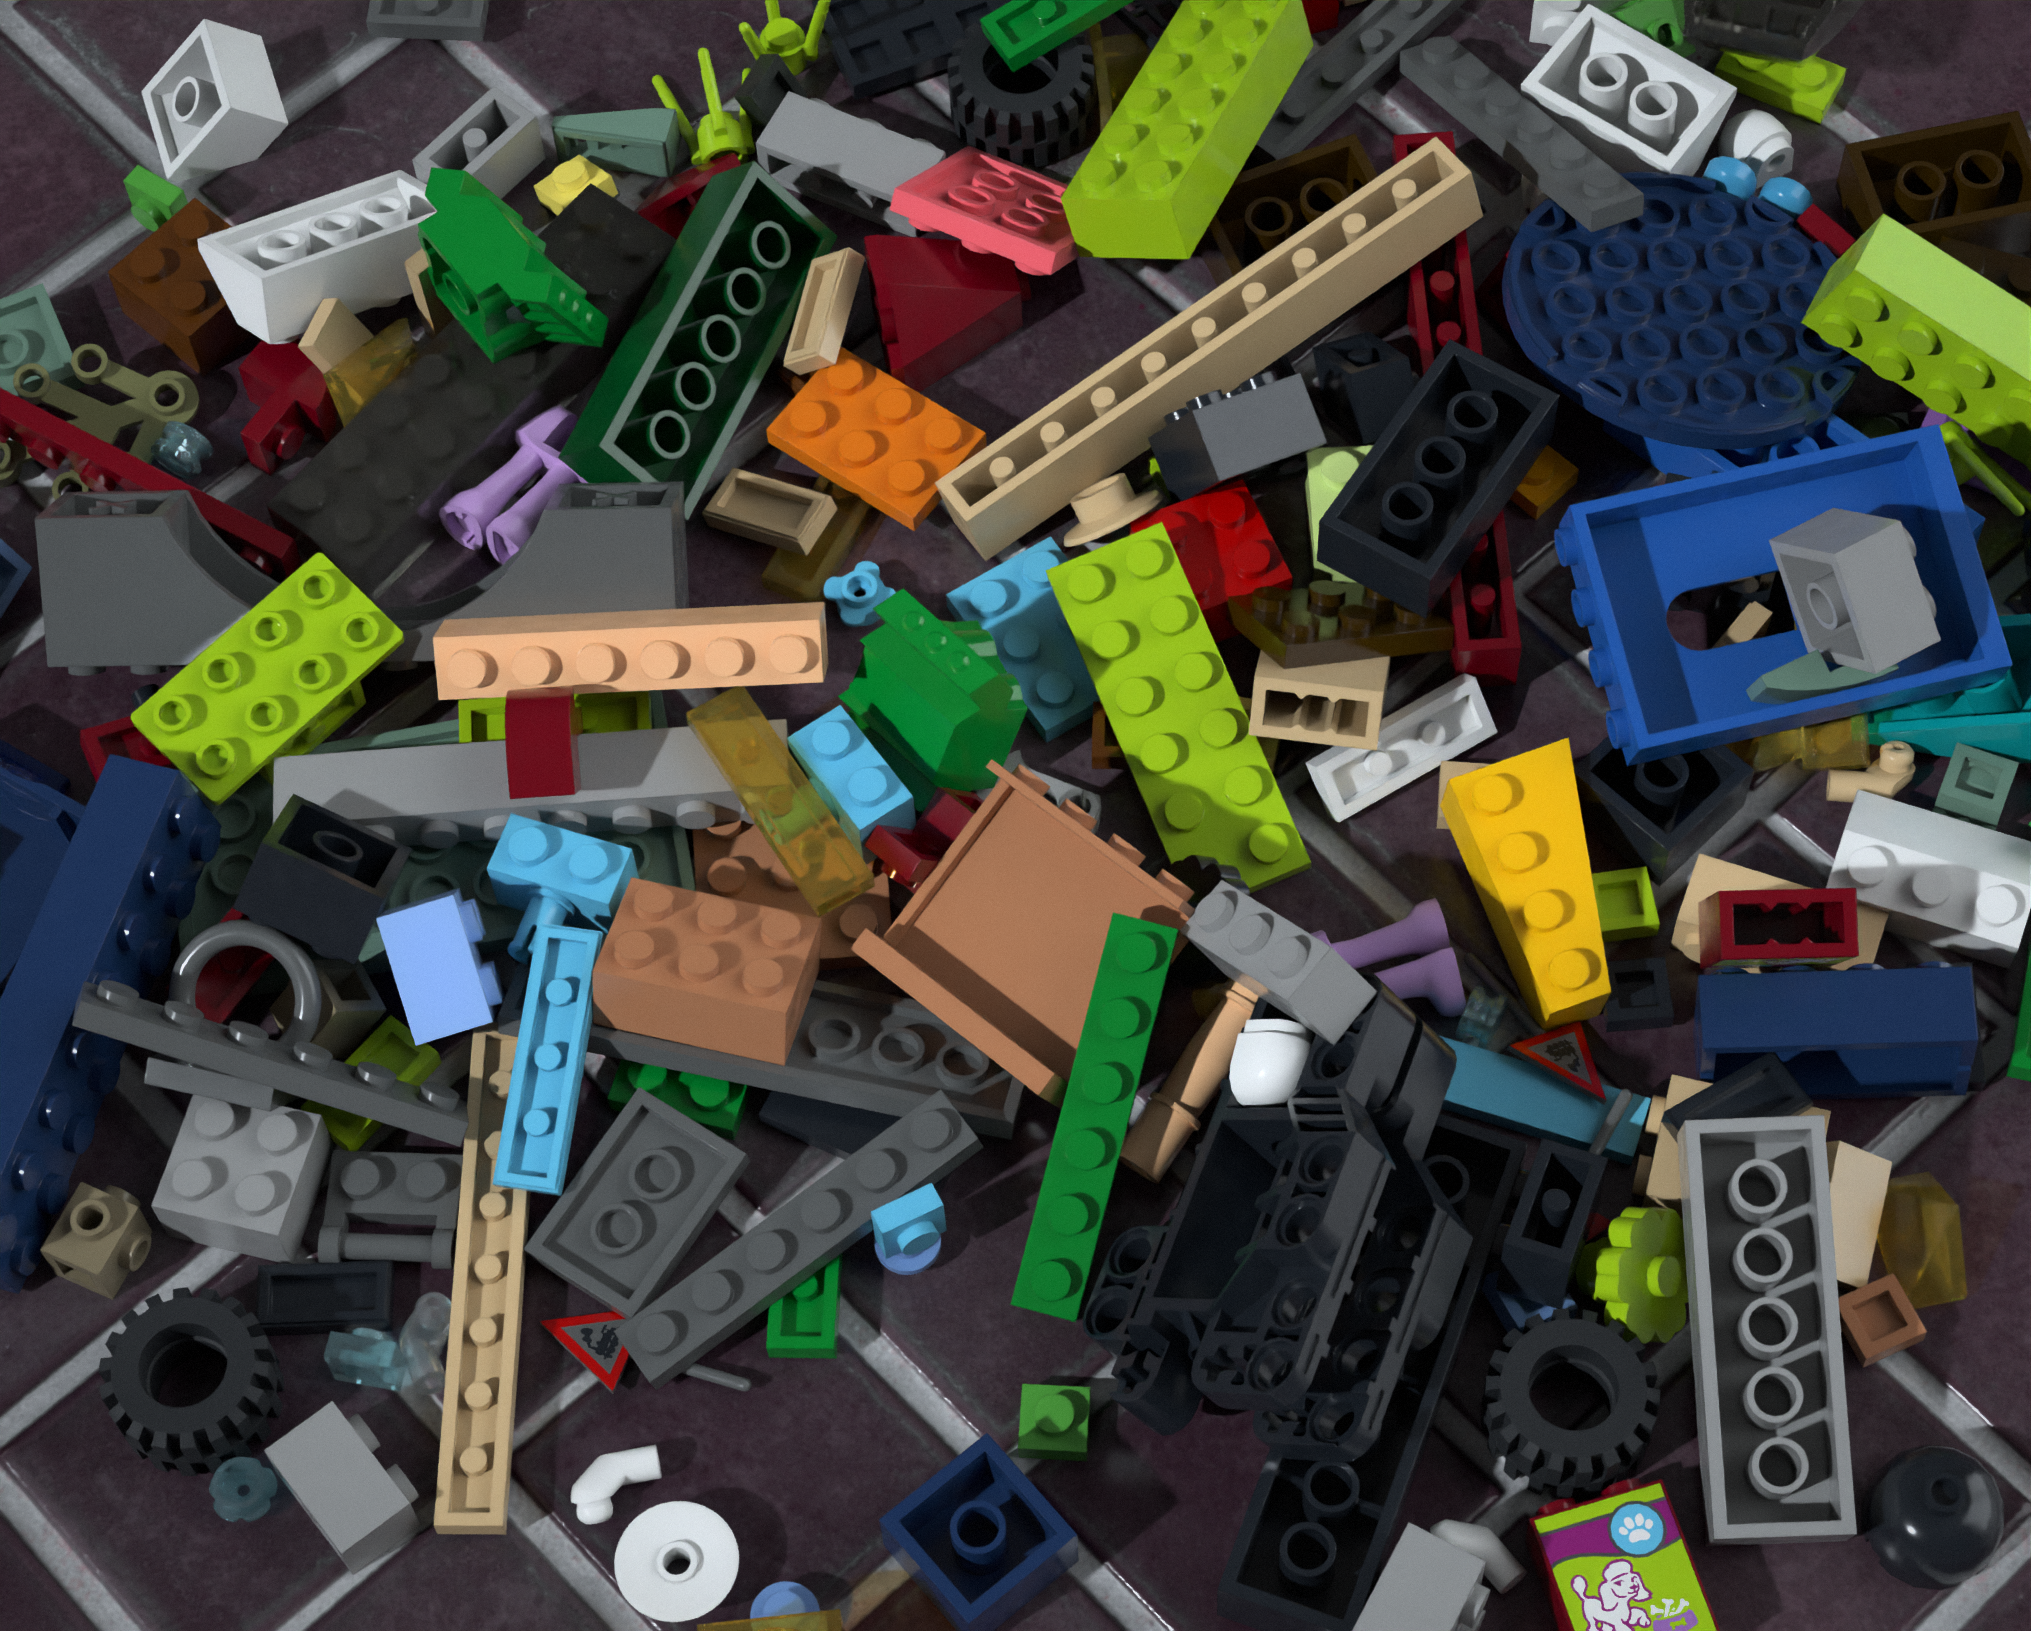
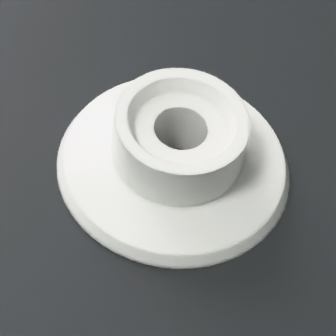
M687 1501L662 1503L647 1509L637 1516L623 1532L618 1542L614 1559L615 1577L625 1599L642 1614L665 1622L688 1621L713 1610L730 1592L739 1567L738 1545L728 1524L711 1509ZM676 1559H686L690 1562L689 1568L684 1573L678 1575L667 1572L668 1565Z

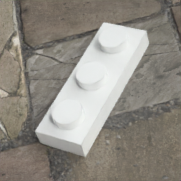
M1463 673L1383 718L1377 751L1334 746L1305 763L1328 817L1341 822L1441 765V761L1452 759L1496 734L1498 731L1476 678Z

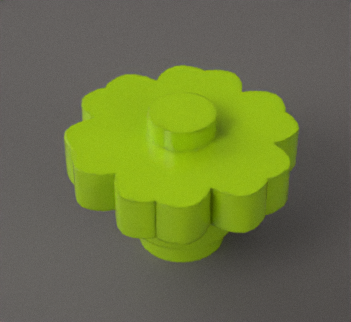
M1630 1206L1625 1208L1620 1217L1611 1221L1608 1237L1601 1238L1596 1243L1592 1242L1584 1246L1576 1269V1280L1579 1289L1584 1295L1592 1297L1598 1304L1606 1305L1604 1310V1323L1606 1327L1612 1319L1625 1326L1622 1339L1626 1342L1637 1337L1644 1344L1648 1342L1667 1343L1685 1325V1303L1689 1302L1684 1228L1683 1220L1680 1219L1674 1209Z

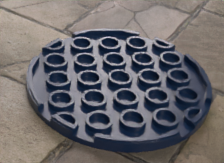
M1630 172L1619 174L1644 194L1643 215L1591 233L1556 202L1545 199L1522 222L1519 232L1511 245L1502 279L1503 304L1512 332L1526 356L1553 386L1581 407L1611 424L1641 436L1685 447L1723 450L1756 448L1776 444L1813 429L1829 418L1842 405L1851 392L1861 369L1862 361L1844 349L1826 343L1817 332L1801 323L1829 268L1838 259L1821 241L1813 243L1792 226L1794 219L1773 205L1753 195L1750 196L1748 201H1745L1728 193L1715 190L1716 182L1707 179L1673 173L1669 175L1664 172Z

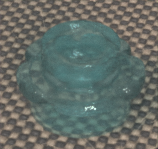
M235 1457L229 1459L219 1466L210 1483L209 1492L215 1498L213 1508L222 1519L229 1522H236L238 1519H244L246 1522L258 1520L271 1507L270 1498L276 1495L278 1489L277 1479L270 1468H263L255 1458ZM246 1485L250 1487V1491L246 1496L238 1495L237 1492L241 1486Z

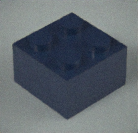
M988 1433L983 1435L879 1519L884 1547L956 1631H994L1079 1561L1077 1534Z

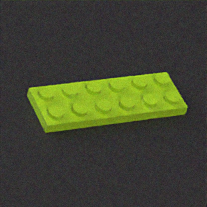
M1160 522L1045 570L1170 864L1179 860L1183 861L1190 855L1214 857L1219 864L1232 865L1238 869L1241 879L1249 888V894L1312 868L1311 860L1257 737L1249 735L1250 721L1163 523Z

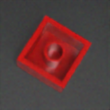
M1243 479L1142 515L1128 523V536L1160 522L1163 523L1215 643L1242 634L1226 620L1228 596L1253 594L1256 588L1264 586L1292 590L1293 577Z

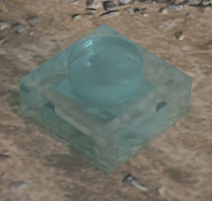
M367 1328L354 1329L352 1334L330 1332L324 1358L335 1380L401 1391L407 1365L397 1343L392 1342L390 1336Z

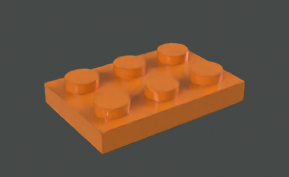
M841 346L836 364L818 369L766 429L768 443L914 532L942 500L935 482L987 446L986 433Z

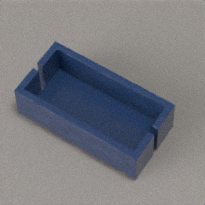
M1930 961L1921 963L1914 968L1885 969L1878 964L1863 963L1841 971H1817L1809 966L1797 965L1786 967L1778 973H1749L1741 968H1723L1714 971L1710 975H1698L1693 1027L1696 1080L1714 1084L1767 1053L1775 1052L1811 1100L1966 1095L1971 1075V1065H1973L1978 1045L1971 966L1953 967L1946 962Z

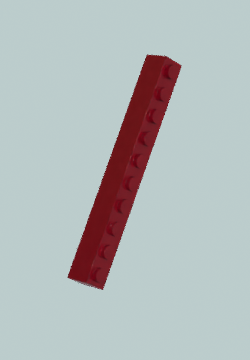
M1453 131L1393 135L1391 167L1434 137H1437L1456 156ZM1465 229L1402 273L1413 369L1420 380L1449 339L1483 356ZM1503 509L1442 595L1444 618L1454 625L1452 650H1448L1452 680L1465 673L1475 677L1479 687L1516 685L1522 649Z

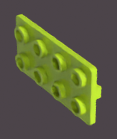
M316 553L131 714V720L133 725L213 805L218 806L257 772L273 786L274 757L308 755L365 705L366 700L360 681L403 644L404 635L323 553Z

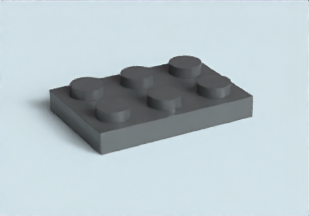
M638 1087L524 1247V1251L534 1261L625 1319L630 1320L656 1298L749 1165L748 1155Z

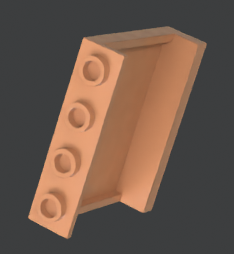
M991 759L986 767L1001 779L884 936L881 938L865 928L850 949L1038 1096L1062 1109L1113 912L1179 929L1171 960L1172 964L1189 941L1180 930L1195 912V909L1187 903L1195 892L1163 868L1155 879L1139 868V865L1146 856L1115 833L1107 843L1090 831L1098 821L1066 798L1059 808L1045 799L1043 796L1050 786L1021 764H1018L1011 774Z

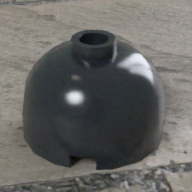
M1925 1444L1901 1451L1877 1471L1862 1501L1861 1530L1865 1541L1867 1542L1869 1539L1872 1550L1880 1557L1878 1563L1889 1575L1917 1588L1944 1590L1957 1586L1958 1582L1970 1579L1975 1574L1977 1576L1990 1563L2003 1536L2004 1501L1995 1478L1977 1459L1954 1447Z

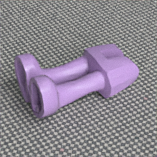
M558 405L537 415L515 431V441L520 449L512 459L478 486L453 496L440 508L439 516L448 533L460 544L472 550L481 549L487 542L495 560L500 565L504 564L533 534L545 506L559 484L588 483L558 458L578 422L577 416L561 405ZM536 473L542 476V479L509 510L499 516L503 507Z
M1436 898L1416 904L1407 917L1398 922L1351 940L1331 944L1323 930L1311 933L1314 937L1331 946L1353 969L1406 955L1421 956L1422 958L1373 974L1400 999L1412 997L1427 998L1441 1016L1453 1017L1466 1014V1001L1453 948L1449 946L1446 923Z

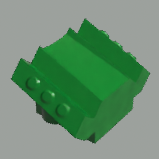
M431 167L425 197L435 208L436 213L418 223V238L426 254L429 266L427 267V272L435 288L436 295L495 365L512 353L542 341L602 347L609 318L585 300L587 291L548 259L544 254L546 243L522 224L523 217L467 171Z
M903 588L873 608L885 624L860 640L865 646L860 664L848 690L838 697L849 707L850 711L847 714L912 794L914 809L922 815L938 786L968 792L995 787L998 776L986 766L991 759L1002 767L1004 766L1028 708L1023 701L1018 680L1014 675L1007 673L997 656L996 645L992 635L987 630L982 629L977 620L959 622L938 620Z

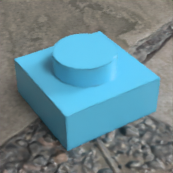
M932 1183L871 1211L874 1236L886 1259L901 1252L904 1255L919 1253L934 1244L939 1234L947 1231L944 1205Z

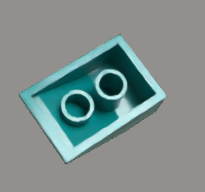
M2031 614L1998 616L2013 665L1996 683L1854 715L1852 736L1855 742L1882 746L1889 741H1902L1910 745L1915 752L1952 757L1958 742L2018 762L2019 764L2031 763Z

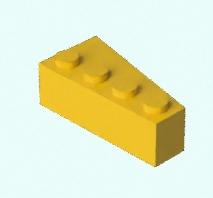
M1569 737L1449 779L1440 804L1441 810L1530 1015L1546 1032L1600 1015L1611 993Z

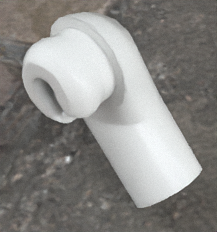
M656 1444L603 1454L595 1459L572 1486L571 1502L577 1504L576 1514L578 1519L584 1524H597L607 1521L613 1514V1505L610 1497L621 1486L662 1478Z
M1448 1519L1430 1527L1431 1534L1485 1560L1484 1575L1500 1594H1504L1512 1589L1527 1573V1570L1487 1527Z

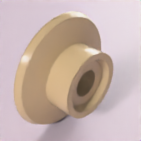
M1125 473L1105 478L1085 488L1070 499V503L1080 522L1064 536V546H1077L1111 533L1147 513L1164 496L1157 490L1135 494Z

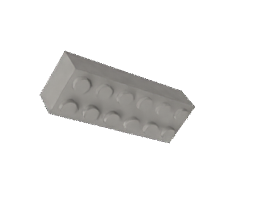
M1824 1115L1685 1120L1677 1134L1706 1546L1847 1541L1857 1534Z

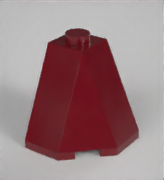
M876 234L864 237L871 307L887 373L918 393L1023 326L1022 302L1031 300V291L1027 273L1014 267L1013 260L996 253L982 254L971 251L962 245L961 240Z

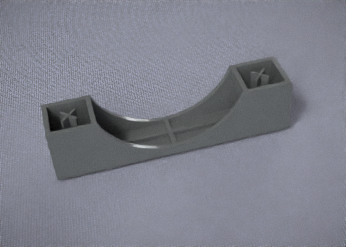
M684 481L559 484L545 506L533 534L499 568L480 581L456 593L436 600L409 606L379 608L404 635L403 644L380 663L381 668L389 671H402L418 667V661H435L433 636L443 621L448 619L689 608ZM188 490L64 492L35 518L48 667H68V673L71 675L89 676L100 674L107 670L106 666H130L131 673L151 675L168 671L169 665H188L280 585L238 556L216 534L200 513Z

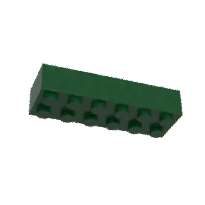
M755 161L713 175L558 458L588 483L684 481L685 521H687L797 314L812 260L829 254L838 236Z

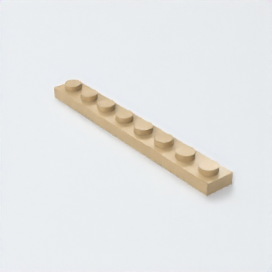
M491 1022L473 1028L467 1101L469 1124L464 1139L434 1527L437 1534L506 1535L526 1265L524 1247L527 1245L531 1192L493 1185L518 1037L498 1034V1022Z

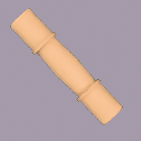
M1233 979L1229 981L1225 988L1219 990L1217 996L1220 1002L1187 1044L1160 1092H1151L1148 1097L1149 1103L1125 1137L1119 1160L1131 1170L1153 1183L1159 1184L1193 1131L1199 1130L1202 1124L1198 1118L1221 1089V1081L1227 1078L1230 1071L1237 1035L1245 1027L1246 1020L1250 1019L1259 997Z

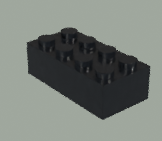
M1449 339L1320 519L1317 561L1426 619L1553 437L1559 394Z

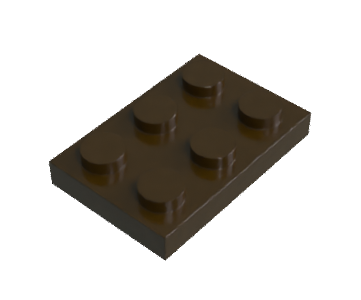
M1319 580L1310 583L1309 588L1285 590L1278 587L1264 586L1256 588L1253 594L1228 596L1226 620L1283 669L1452 650L1454 625L1435 610H1432L1425 619L1358 582L1340 584L1334 581Z

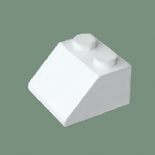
M207 19L201 21L141 91L166 178L173 182L184 181L255 161L288 125L262 37Z

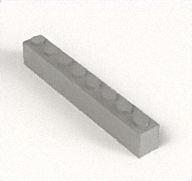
M786 719L580 734L577 739L581 789L575 795L510 799L505 740L274 757L273 824L291 796L296 794L405 846L424 845L436 849L452 847L458 842L488 840L498 843L511 813L580 834L611 830L624 834H639L649 830L651 827L677 825L687 829H704L712 826L714 823L745 821L750 824L762 825L760 820L761 814L769 812L794 796L793 774L787 737H789Z

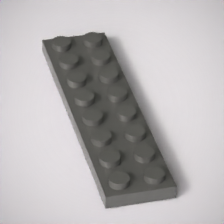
M533 954L530 955L527 965L521 962L518 965L498 1014V1034L518 1037ZM820 980L815 981L785 1066L593 1024V1018L587 1052L899 1117H904L941 1089L973 1132L1010 1140L1013 1137L1027 1088L1026 1085L917 1000Z

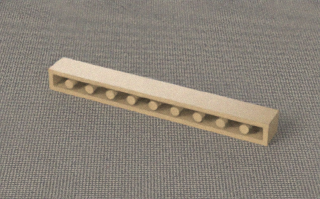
M1434 137L936 481L935 485L954 523L985 561L989 560L1068 505L1070 499L1077 493L1107 478L1149 449L1151 445L1148 438L1167 426L1164 416L1187 407L1186 402L1219 389H1221L1223 395L1231 392L1240 386V383L1253 377L1482 218L1483 213L1472 172L1437 137Z

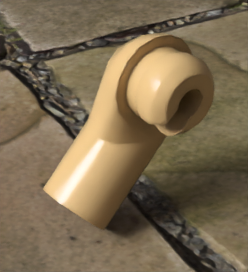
M1902 741L1886 742L1880 747V758L1875 760L1864 772L1829 769L1826 788L1827 801L1853 803L1858 789L1892 799L1913 778L1916 767L1912 763L1915 754L1912 747Z

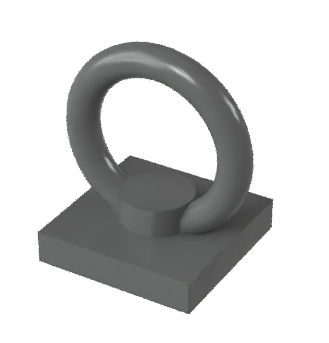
M230 920L218 923L202 931L182 951L171 974L168 997L169 1001L186 1003L195 1008V991L198 977L205 964L215 954L234 946H252L271 954L286 969L292 981L295 994L292 1020L287 1030L276 1042L293 1047L295 1042L309 1043L321 1015V986L310 957L303 947L290 935L274 927L254 924L251 920ZM162 1053L150 1056L147 1060L144 1083L269 1112L302 1098Z

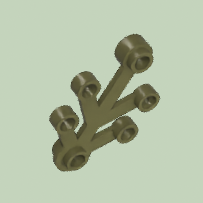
M96 344L81 345L72 354L71 365L77 378L89 385L102 382L134 399L113 406L107 405L51 380L47 370L36 363L22 365L17 369L13 377L14 388L21 399L31 404L43 403L74 417L75 419L66 422L111 445L114 444L121 430L142 423L130 452L126 453L148 464H151L167 431L180 429L189 424L196 416L200 404L195 384L183 373L166 370L148 378L110 361L106 352ZM94 356L102 360L100 367L93 372H85L80 369L82 361L87 357ZM30 376H39L44 379L43 385L37 391L28 392L22 387L24 381ZM171 390L179 394L177 402L172 406L165 407L157 403L159 395L164 391ZM9 439L6 443L0 442V450L5 453L4 459L0 463V488L13 484L19 478L23 464L35 460L27 452L26 446ZM73 470L60 474L52 484V495L55 500L61 496L62 490L69 484H78L82 487V492H91V489L80 480L79 474Z

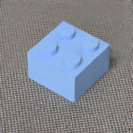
M460 888L385 910L376 918L416 1046L493 1022L498 1012L496 1005L503 1003L502 998H505V993L494 960L483 963L476 942L483 940L486 932L475 898L463 901Z

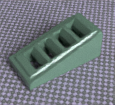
M648 108L554 116L551 127L558 162L570 161L580 154L599 168L672 177L681 142L676 109ZM577 139H582V140H586V141H584V142H578Z

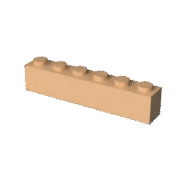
M824 602L448 619L443 621L433 636L438 700L506 697L508 690L573 686L574 694L823 683L829 664Z

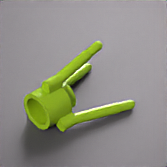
M765 0L769 23L762 30L759 39L747 22L740 23L739 31L756 61L761 54H779L794 76L799 75L805 69L808 61H815L819 57L818 41L831 0H818L806 37L802 28L793 20L781 17L778 0Z
M700 48L698 50V59L710 114H707L700 120V127L696 133L662 76L654 75L652 83L666 108L676 109L679 131L688 145L691 161L694 165L705 164L730 153L736 154L741 165L747 162L748 155L755 152L752 138V121L741 106L739 122L733 118L732 114L722 110L708 49ZM750 68L743 70L742 83L751 71Z
M1949 421L1940 425L1957 485L1967 482L1976 475L2015 516H2022L2025 512L2024 507L2031 511V493L1996 463L1975 438H1970L1960 423Z

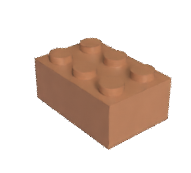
M631 877L593 968V1024L785 1066L819 973L821 918Z

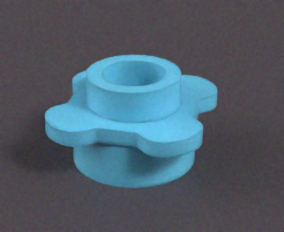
M870 561L859 562L855 566L854 571L843 577H830L824 584L825 597L828 600L835 601L841 621L846 626L859 627L875 623L880 617L873 608L896 593L894 589L885 587L879 578V567L875 563ZM859 590L866 593L862 597H856L854 594Z

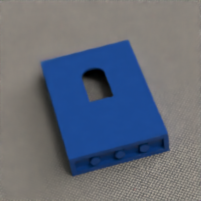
M1939 424L1569 505L1559 523V529H1555L1554 532L1558 559L1563 567H1571L1576 589H1573L1571 592L1575 619L1580 627H1588L1594 648L1588 654L1591 676L1597 688L1605 687L1611 710L1606 712L1608 736L1615 749L1622 748L1627 766L1996 683L2013 665ZM1832 508L1900 520L1902 526L1907 529L1915 543L1916 557L1914 562L1921 583L1929 591L1935 602L1937 612L1934 621L1941 641L1898 662L1899 669L1882 682L1785 704L1752 702L1746 689L1761 675L1808 654L1790 600L1789 604L1797 630L1697 651L1679 644L1672 637L1668 629L1666 620L1667 610L1670 603L1677 596L1693 590L1779 572L1769 540ZM1825 661L1830 672L1843 666Z

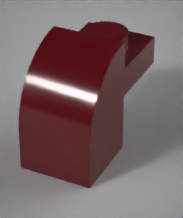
M300 338L286 344L271 345L261 340L238 367L249 401L261 407L240 434L251 465L270 476L284 459H290L297 453L306 433L326 443L335 429L338 418V407L331 382L298 348L301 341Z
M573 686L508 690L505 703V746L510 799L575 795L581 789L577 737L583 733L582 707H575Z
M938 786L914 829L878 824L865 846L884 861L881 869L886 875L915 894L984 801L973 792Z

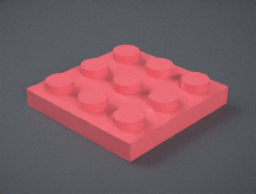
M967 146L894 189L889 210L909 218L908 222L913 227L927 232L942 231L962 239L961 243L964 247L977 253L999 254L1015 261V266L1028 274L1038 276L1052 275L1079 257L1061 201V197L1068 185L977 148Z

